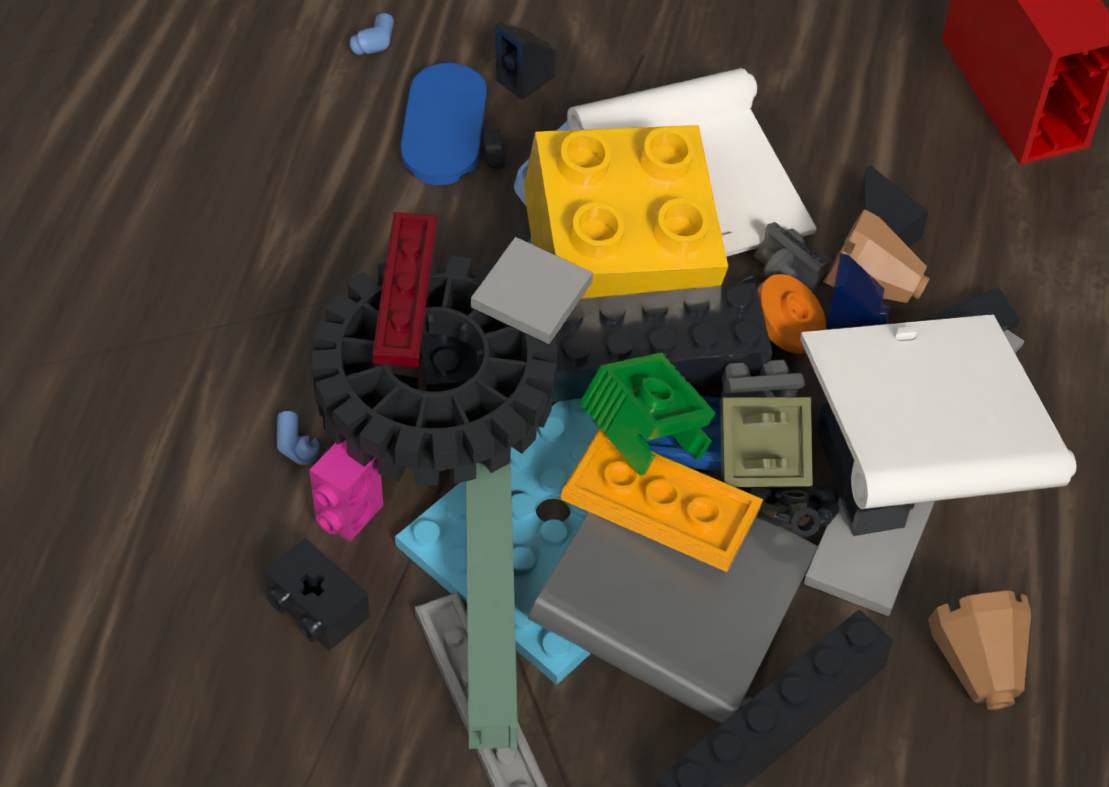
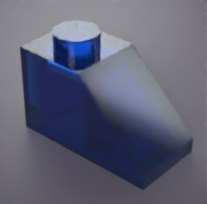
M840 253L826 330L887 324L890 306L882 305L884 288L847 254Z

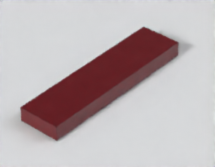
M393 212L373 348V364L419 367L437 231L436 215Z

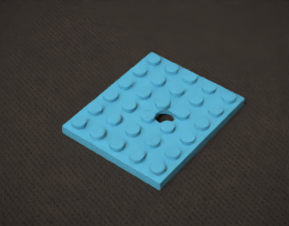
M581 399L556 402L552 406L544 428L537 426L536 440L523 454L512 447L510 454L516 651L556 685L591 653L528 619V616L541 590L589 512L563 501L570 508L571 513L569 517L563 522L555 519L544 522L537 516L536 509L545 500H561L564 485L600 429L593 423L590 414L585 412L586 409L579 405ZM465 481L456 485L397 534L395 540L396 546L447 591L451 594L458 592L462 603L467 607Z

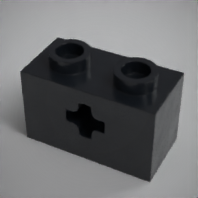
M306 538L264 571L267 585L265 595L269 603L279 613L288 612L296 620L297 627L311 642L318 640L329 651L370 617L368 593Z

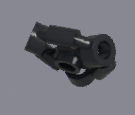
M827 486L813 488L807 492L801 491V489H772L771 491V489L753 487L750 494L763 499L756 518L775 526L787 524L795 534L801 537L815 534L820 525H829L839 514L835 493ZM799 517H810L807 524L797 525Z

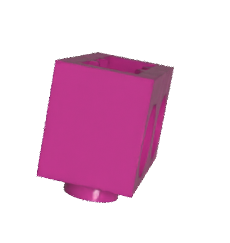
M345 440L338 445L335 443L309 470L317 523L326 532L333 535L337 533L351 542L384 506L381 475L378 474L377 458L374 457L365 467L347 455Z

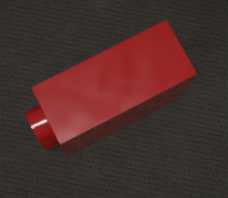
M950 0L942 41L1018 163L1021 165L1089 148L1109 89V11L1101 0Z

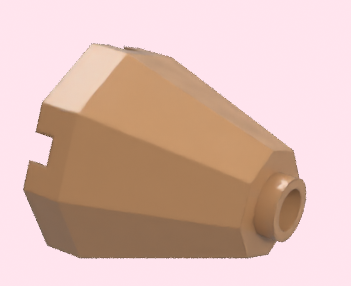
M864 209L851 228L843 247L835 257L823 282L838 290L907 303L911 296L919 299L930 278L924 275L927 266L880 217Z
M1005 590L963 597L959 599L961 608L950 612L948 603L937 607L928 618L932 637L973 702L986 704L989 710L1002 709L1014 705V697L1019 696L1024 691L1031 621V610L1027 595L1019 594L1016 598L1014 592Z

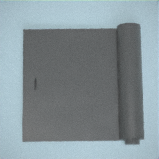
M589 512L541 590L528 619L722 724L752 699L745 694L819 546L781 526H775L755 518L728 572H725Z

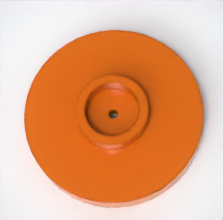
M785 274L773 275L757 287L769 339L787 352L794 354L806 353L800 340L801 332L826 330L825 315L816 296L801 281Z

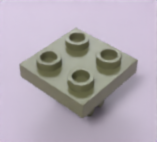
M811 397L720 399L721 482L733 487L812 486Z

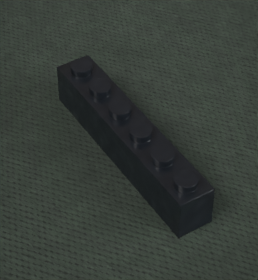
M860 609L857 610L656 779L655 787H746L885 668L893 639Z

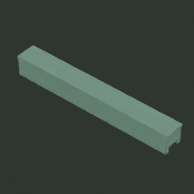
M510 455V463L493 473H490L483 462L477 463L476 479L466 481L469 749L510 748V750H517L518 719Z

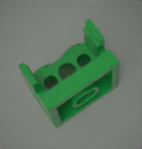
M663 353L601 365L579 403L582 408L586 409L585 412L590 414L593 423L601 431L605 432L606 437L640 476L645 475L656 457L649 450L650 446L642 436L649 441L672 435L686 452L694 456L696 461L702 458L712 442L700 427L708 426L716 413L691 384L685 381L680 372L675 370V366L671 365L668 359H665Z

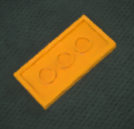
M599 429L564 485L560 499L728 572L761 508L763 499L654 452L652 453L656 455L645 475L640 476L606 437L605 432Z

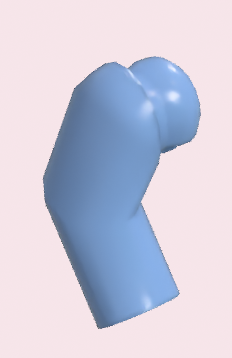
M385 13L377 15L373 28L363 29L351 37V50L357 55L364 53L372 54L385 50L391 39L394 24L392 16Z
M284 411L278 414L277 449L279 452L298 465L313 463L321 450L318 440L314 438L310 442L308 435L299 436V417L296 413Z

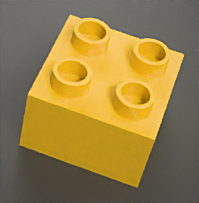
M699 125L535 132L524 183L532 244L593 272L592 283L582 298L721 286L728 269V263Z

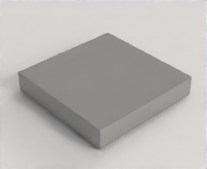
M515 237L471 297V307L550 344L591 285L593 272Z

